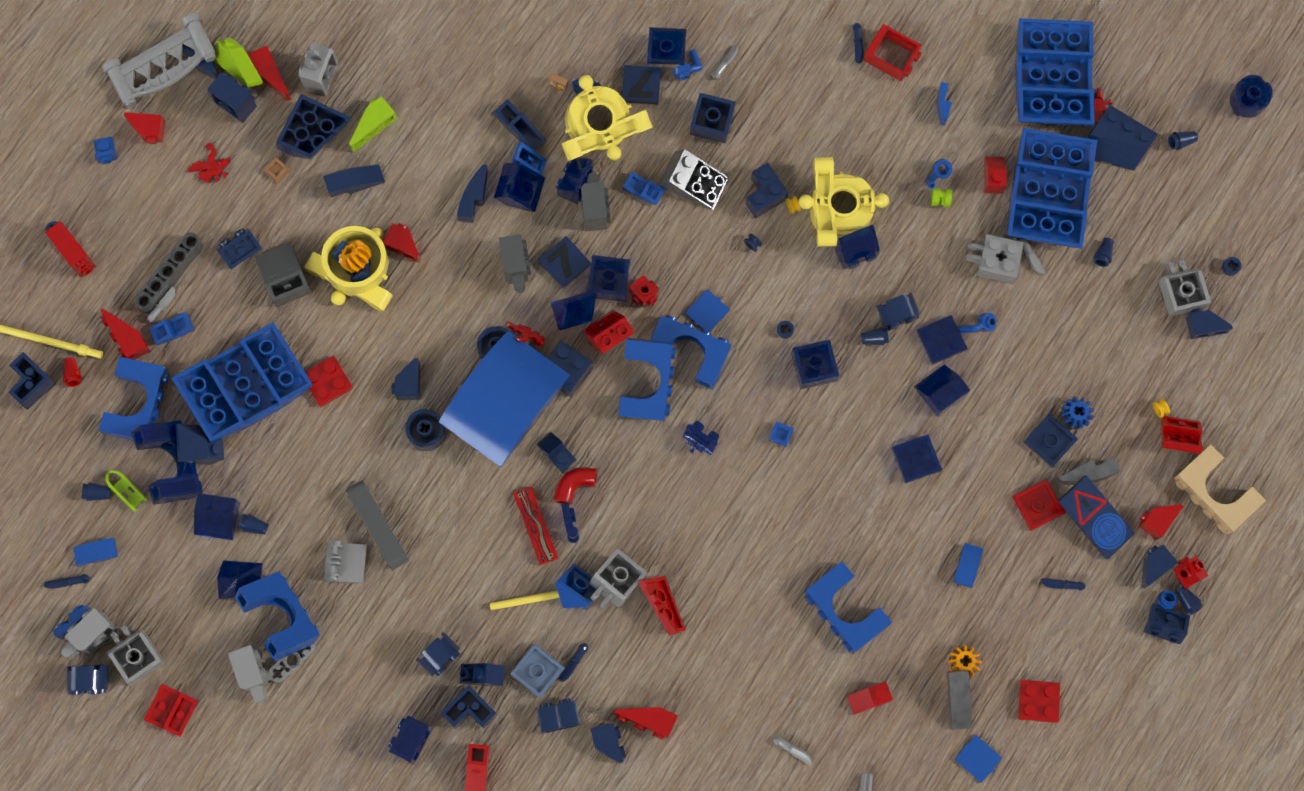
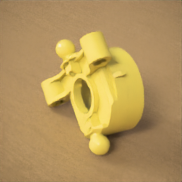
M581 76L579 86L584 90L571 100L565 114L567 130L564 131L569 134L571 140L561 143L567 160H573L590 151L607 150V156L610 160H618L622 152L616 146L628 136L653 128L647 111L644 110L630 116L629 108H631V104L627 105L618 92L604 86L593 87L594 82L591 76ZM597 105L605 106L612 114L611 125L603 131L594 130L590 127L587 120L589 110Z
M814 157L815 190L813 196L803 195L799 199V205L802 209H810V218L817 230V247L837 246V241H849L857 238L868 228L875 211V206L884 208L889 204V197L884 193L875 196L873 189L864 179L843 174V172L834 175L833 157ZM840 191L851 193L856 199L855 209L847 214L838 213L831 205L832 196Z
M361 226L341 228L327 239L323 245L322 256L313 252L303 267L310 275L329 281L337 290L331 295V301L334 305H342L346 300L345 295L357 296L374 309L384 312L393 297L390 292L378 286L382 280H387L388 276L386 273L389 264L388 255L382 242L384 232L381 228L375 227L371 230ZM342 240L348 244L351 241L359 240L371 250L370 277L363 281L351 282V275L330 255Z

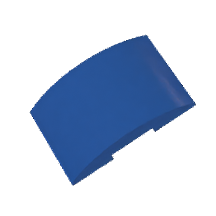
M1019 18L1015 72L1016 106L1019 122L1094 126V90H1092L1093 22Z
M1023 128L1012 182L1007 237L1079 249L1083 248L1088 196L1098 140Z
M274 322L241 339L239 344L207 361L205 359L172 377L174 384L210 443L256 424L285 407L313 386Z
M510 331L491 348L472 371L439 420L441 425L499 467L503 466L522 441L531 425L571 376L527 343L518 341L516 339L517 336Z

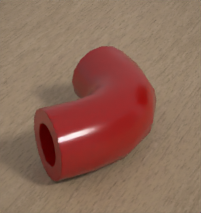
M582 467L567 472L557 484L553 501L559 504L571 505L577 488L581 486H596L598 469Z

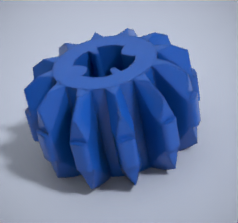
M1076 396L1072 398V401L1068 399L1065 402L1066 405H1063L1061 408L1064 411L1061 417L1067 418L1064 423L1068 424L1071 422L1072 429L1076 424L1079 429H1082L1083 425L1088 426L1090 424L1089 420L1094 418L1090 414L1094 411V408H1088L1091 402L1088 401L1085 404L1084 397H1081L1079 401ZM1078 410L1081 412V413L1078 414V415H1075V413H1074L1075 411H1078Z

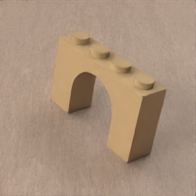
M1210 444L1174 479L1176 480V485L1181 490H1185L1190 495V499L1204 509V514L1210 519L1213 518L1217 522V527L1229 535L1266 500L1251 487L1234 503L1221 504L1214 501L1206 490V478L1210 471L1224 457Z

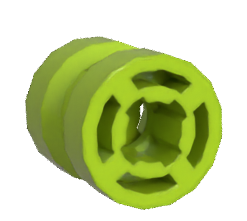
M935 187L932 190L931 206L943 205V207L950 208L952 189L940 190V188Z

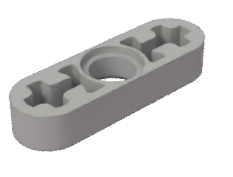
M316 643L310 646L311 650L305 649L302 652L305 655L303 658L299 653H293L298 657V662L294 666H290L287 663V658L290 655L279 659L268 672L270 680L274 683L284 682L315 652ZM283 662L284 665L290 670L287 672V670L284 669L281 672L282 678L276 677L274 679V671H280L283 668V666H281L280 664Z

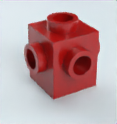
M642 275L629 286V293L632 295L631 298L636 305H641L645 308L647 305L652 306L658 300L659 288L655 282L649 281Z
M1186 556L1178 561L1179 566L1173 568L1176 578L1183 584L1185 589L1209 576L1204 569V564L1197 556L1191 559Z

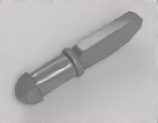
M736 45L730 49L723 61L720 62L718 68L712 73L713 79L718 80L724 70L728 68V65L738 52Z
M1019 239L1020 242H1024L1023 250L1035 272L1043 275L1045 270L1036 254H1034L1035 252L1029 245L1028 240Z
M174 287L169 289L159 304H156V307L147 315L149 323L154 322L157 316L172 301L175 296Z
M781 736L773 738L776 745L787 750L788 753H791L807 765L812 764V759L806 752L782 739Z

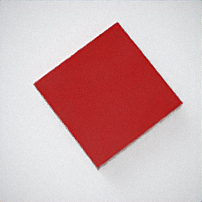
M1047 479L1012 497L1030 531L1065 514L1064 509L1057 502L1058 498Z

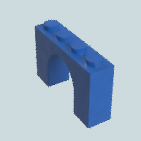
M661 315L650 339L673 342V344L680 340H691L697 343L704 352V361L696 377V383L712 390L732 346L727 339L722 337L717 339L711 336L710 332L705 330L698 331L694 329L693 325L686 322L683 324L679 323L676 318L670 315H666V317Z
M635 338L626 339L624 359L652 363L660 373L661 384L649 396L621 395L619 416L665 421V416H669L670 405L667 404V397H671L672 393L669 378H673L674 374L671 359H675L676 348L673 347V342Z
M119 357L115 376L120 380L143 385L147 391V402L139 413L132 416L104 412L99 431L105 435L148 444L149 439H152L154 434L153 424L159 417L158 406L164 399L163 388L169 381V373L164 366Z
M842 561L804 593L806 594L805 599L811 606L815 605L819 610L817 612L819 617L823 621L827 620L831 625L829 628L836 637L839 635L844 641L842 642L844 648L848 652L856 653L886 629L892 621L880 607L858 623H847L837 617L833 610V597L837 591L855 577Z
M280 571L238 589L235 599L244 613L262 605H275L283 609L290 619V627L271 635L264 645L274 662L309 647L316 642L319 637L317 627L312 624L307 611L302 608L297 595L292 592L287 579L282 576Z

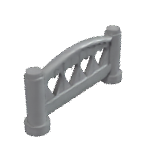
M191 13L182 19L183 30L124 64H121L119 59H112L102 65L105 74L109 75L126 108L135 106L137 104L136 98L158 92L178 82L189 74L202 60L211 62L216 59V52L201 25L202 20L198 13ZM183 44L195 51L194 56L188 57L185 61L182 60ZM167 54L179 60V64L172 66L170 70L166 69ZM151 63L163 69V73L156 75L154 79L150 78ZM135 72L147 78V82L141 84L138 88L134 87Z

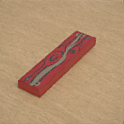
M532 487L514 492L513 495L540 566L557 560L556 550Z

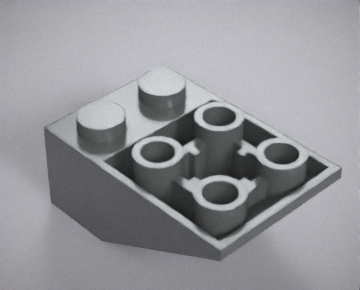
M686 149L674 152L659 184L679 196L714 210L729 177Z
M291 243L255 257L276 308L312 293Z

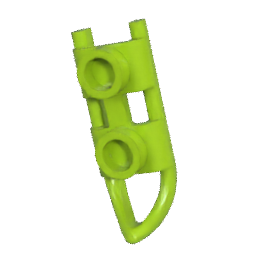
M110 470L105 475L109 488L134 513L137 511L136 507L143 500H148L120 471ZM112 473L121 477L114 486L109 481V476ZM131 487L135 492L132 493L128 488ZM124 492L129 496L128 499L122 495Z

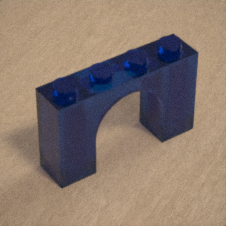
M181 420L140 425L131 432L137 450L160 448L167 451L176 462L177 473L175 477L159 479L148 486L153 505L194 499L203 492L202 484L196 471V464L178 462L175 424H182Z

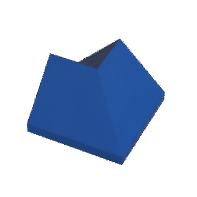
M574 563L555 583L563 608L583 607L588 611L594 602L591 596L595 593L596 589L589 584L592 576Z

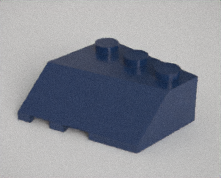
M300 94L276 141L277 149L293 157L311 159L352 117Z
M1109 105L1088 139L1098 140L1095 161L1111 163L1113 166L1134 171L1158 134Z

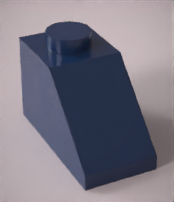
M1195 309L1186 317L1191 339L1228 334L1233 329L1230 323L1210 310Z
M414 358L395 377V383H392L391 388L392 395H395L397 400H420V361L418 358Z
M1164 544L1159 547L1155 545L1147 551L1148 556L1144 558L1142 587L1144 589L1178 563Z

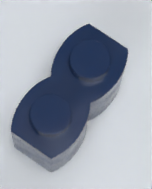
M570 698L559 700L557 705H551V702L539 705V709H536L541 734L580 726L576 702L571 701Z

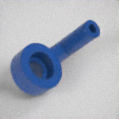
M695 49L689 51L694 65L685 63L673 69L676 79L686 80L690 77L691 73L702 70L703 67Z
M946 159L937 160L933 164V173L925 180V184L930 189H934L936 186L934 181L937 178L944 179L949 177L952 173L951 163ZM940 165L945 166L943 171H939Z
M982 313L978 317V323L959 326L958 331L959 333H975L979 330L991 332L996 327V317L992 313Z

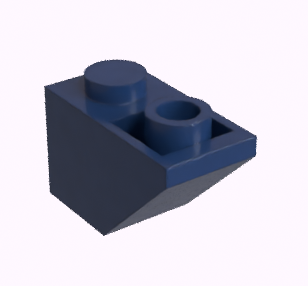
M489 663L461 664L459 684L503 686L505 666Z
M614 723L590 728L595 749L617 763H623L622 758H626L624 746L619 747L618 739L621 738L619 726L615 727Z

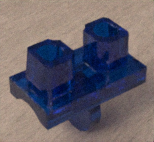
M695 421L692 425L689 424L682 436L687 440L686 443L692 446L689 452L693 454L698 450L701 453L705 451L712 455L718 444L719 434L710 431L707 436L702 432L704 425L699 421Z

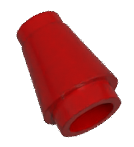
M65 358L63 360V382L67 387H76L81 384V373L75 358Z

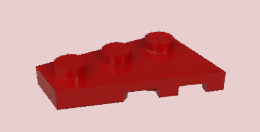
M666 577L644 579L638 582L669 636L686 631Z

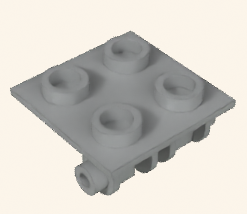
M341 541L328 542L324 581L363 583L367 544L341 543Z

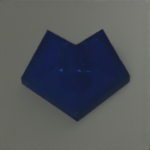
M649 27L647 63L684 65L686 29Z
M592 290L551 302L557 327L560 331L592 321L597 291Z
M223 560L217 576L219 600L237 601L235 595L240 587L261 579L263 564Z

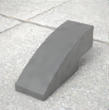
M1114 457L1098 466L1092 459L1059 477L1056 482L1062 485H1075L1086 475L1095 483L1118 474L1121 469Z
M967 669L947 671L951 730L971 728L969 671Z

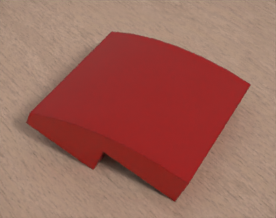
M1169 416L1162 417L1161 440L1163 448L1197 454L1202 453L1201 435L1203 430L1200 421Z
M161 683L143 720L181 737L198 700Z

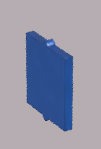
M706 290L685 314L695 322V326L698 325L703 330L711 332L730 309L720 301L719 297H715L709 290Z
M975 735L967 745L963 746V750L955 758V761L982 783L990 772H994L995 766L1001 761L1002 757Z

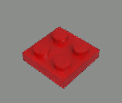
M334 355L305 371L313 385L309 390L320 408L353 389Z
M1020 680L1018 720L1059 723L1060 683Z

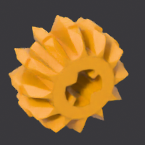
M356 240L346 245L338 256L341 266L347 271L354 273L355 271L359 272L361 268H364L365 264L369 263L371 250L366 244Z
M963 645L962 650L958 646L955 647V652L949 653L954 659L947 660V663L954 665L949 670L967 669L969 676L973 677V671L978 672L980 670L976 665L982 663L981 660H976L980 655L979 652L973 655L974 647L967 651V645ZM964 657L969 661L965 666H963L964 663H960V660Z

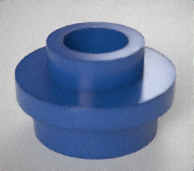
M1166 590L1158 595L1157 601L1161 607L1173 609L1177 605V596L1174 592Z

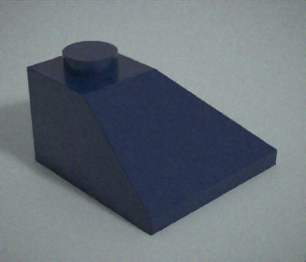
M175 424L178 462L211 465L224 460L222 439L210 443L200 425Z

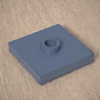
M534 643L511 671L510 675L541 699L564 671L565 667Z

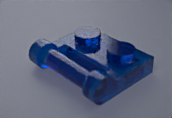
M569 503L561 504L568 541L570 543H577L579 535L577 527L573 526V523L576 522L574 508H570Z

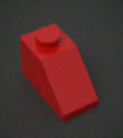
M124 112V117L146 143H163L166 121L162 115Z
M985 156L984 193L1003 194L1007 187V168L1004 157Z
M392 223L383 241L385 249L419 263L421 259L410 230H408L409 228L400 223L398 225Z
M1178 504L1156 507L1149 512L1146 510L1139 519L1142 522L1138 527L1159 540L1184 506Z
M886 681L847 696L853 715L893 701Z

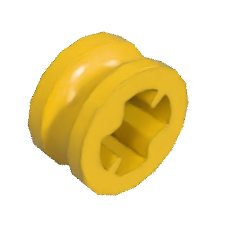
M795 195L792 196V199L786 198V204L791 214H794L796 210L798 212L801 211L799 201Z
M1161 398L1158 403L1154 402L1152 404L1158 417L1162 418L1164 414H1170L1169 406L1164 399Z

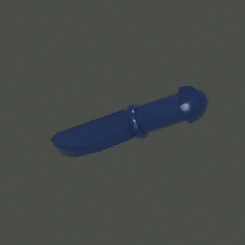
M855 23L853 25L856 63L860 64L864 54L861 36L862 27L859 23Z
M82 574L76 577L46 581L44 587L55 589L75 584H85L90 580V577Z
M1041 579L1042 583L1050 588L1077 589L1081 591L1086 587L1081 581Z
M586 643L579 645L578 650L571 657L572 660L569 661L560 675L559 681L564 682L571 676L577 664L580 663L581 658L588 650Z

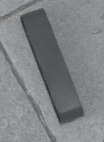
M186 233L138 292L134 302L141 312L150 313L202 249V242L195 233ZM196 240L194 246H188L190 241ZM179 255H185L182 261H176ZM167 270H173L170 276H165ZM155 285H161L158 291H153ZM149 299V303L146 306H141L143 300Z
M363 480L347 488V494L391 570L393 571L408 562L409 559Z

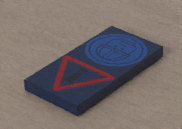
M1086 475L1057 501L1107 560L1135 534Z

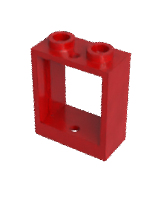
M883 24L867 49L863 61L902 82L904 77H909L913 67L911 65L913 62L917 63L921 57L922 52H920L922 45ZM885 38L912 53L902 71L875 56Z
M61 221L45 231L65 260L80 277L86 276L93 271L96 265Z
M611 310L582 330L590 345L602 354L635 333L626 317L615 310Z

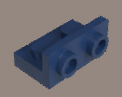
M242 228L234 233V238L231 240L225 239L218 244L219 248L216 250L230 270L262 249L249 229L244 230Z
M1152 603L1148 621L1143 632L1168 640L1171 643L1181 644L1188 632L1190 616Z

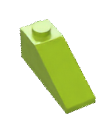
M233 38L216 41V59L214 61L246 87L262 84L263 81L243 46Z
M382 96L378 99H373L368 104L349 143L353 153L397 119L395 111Z

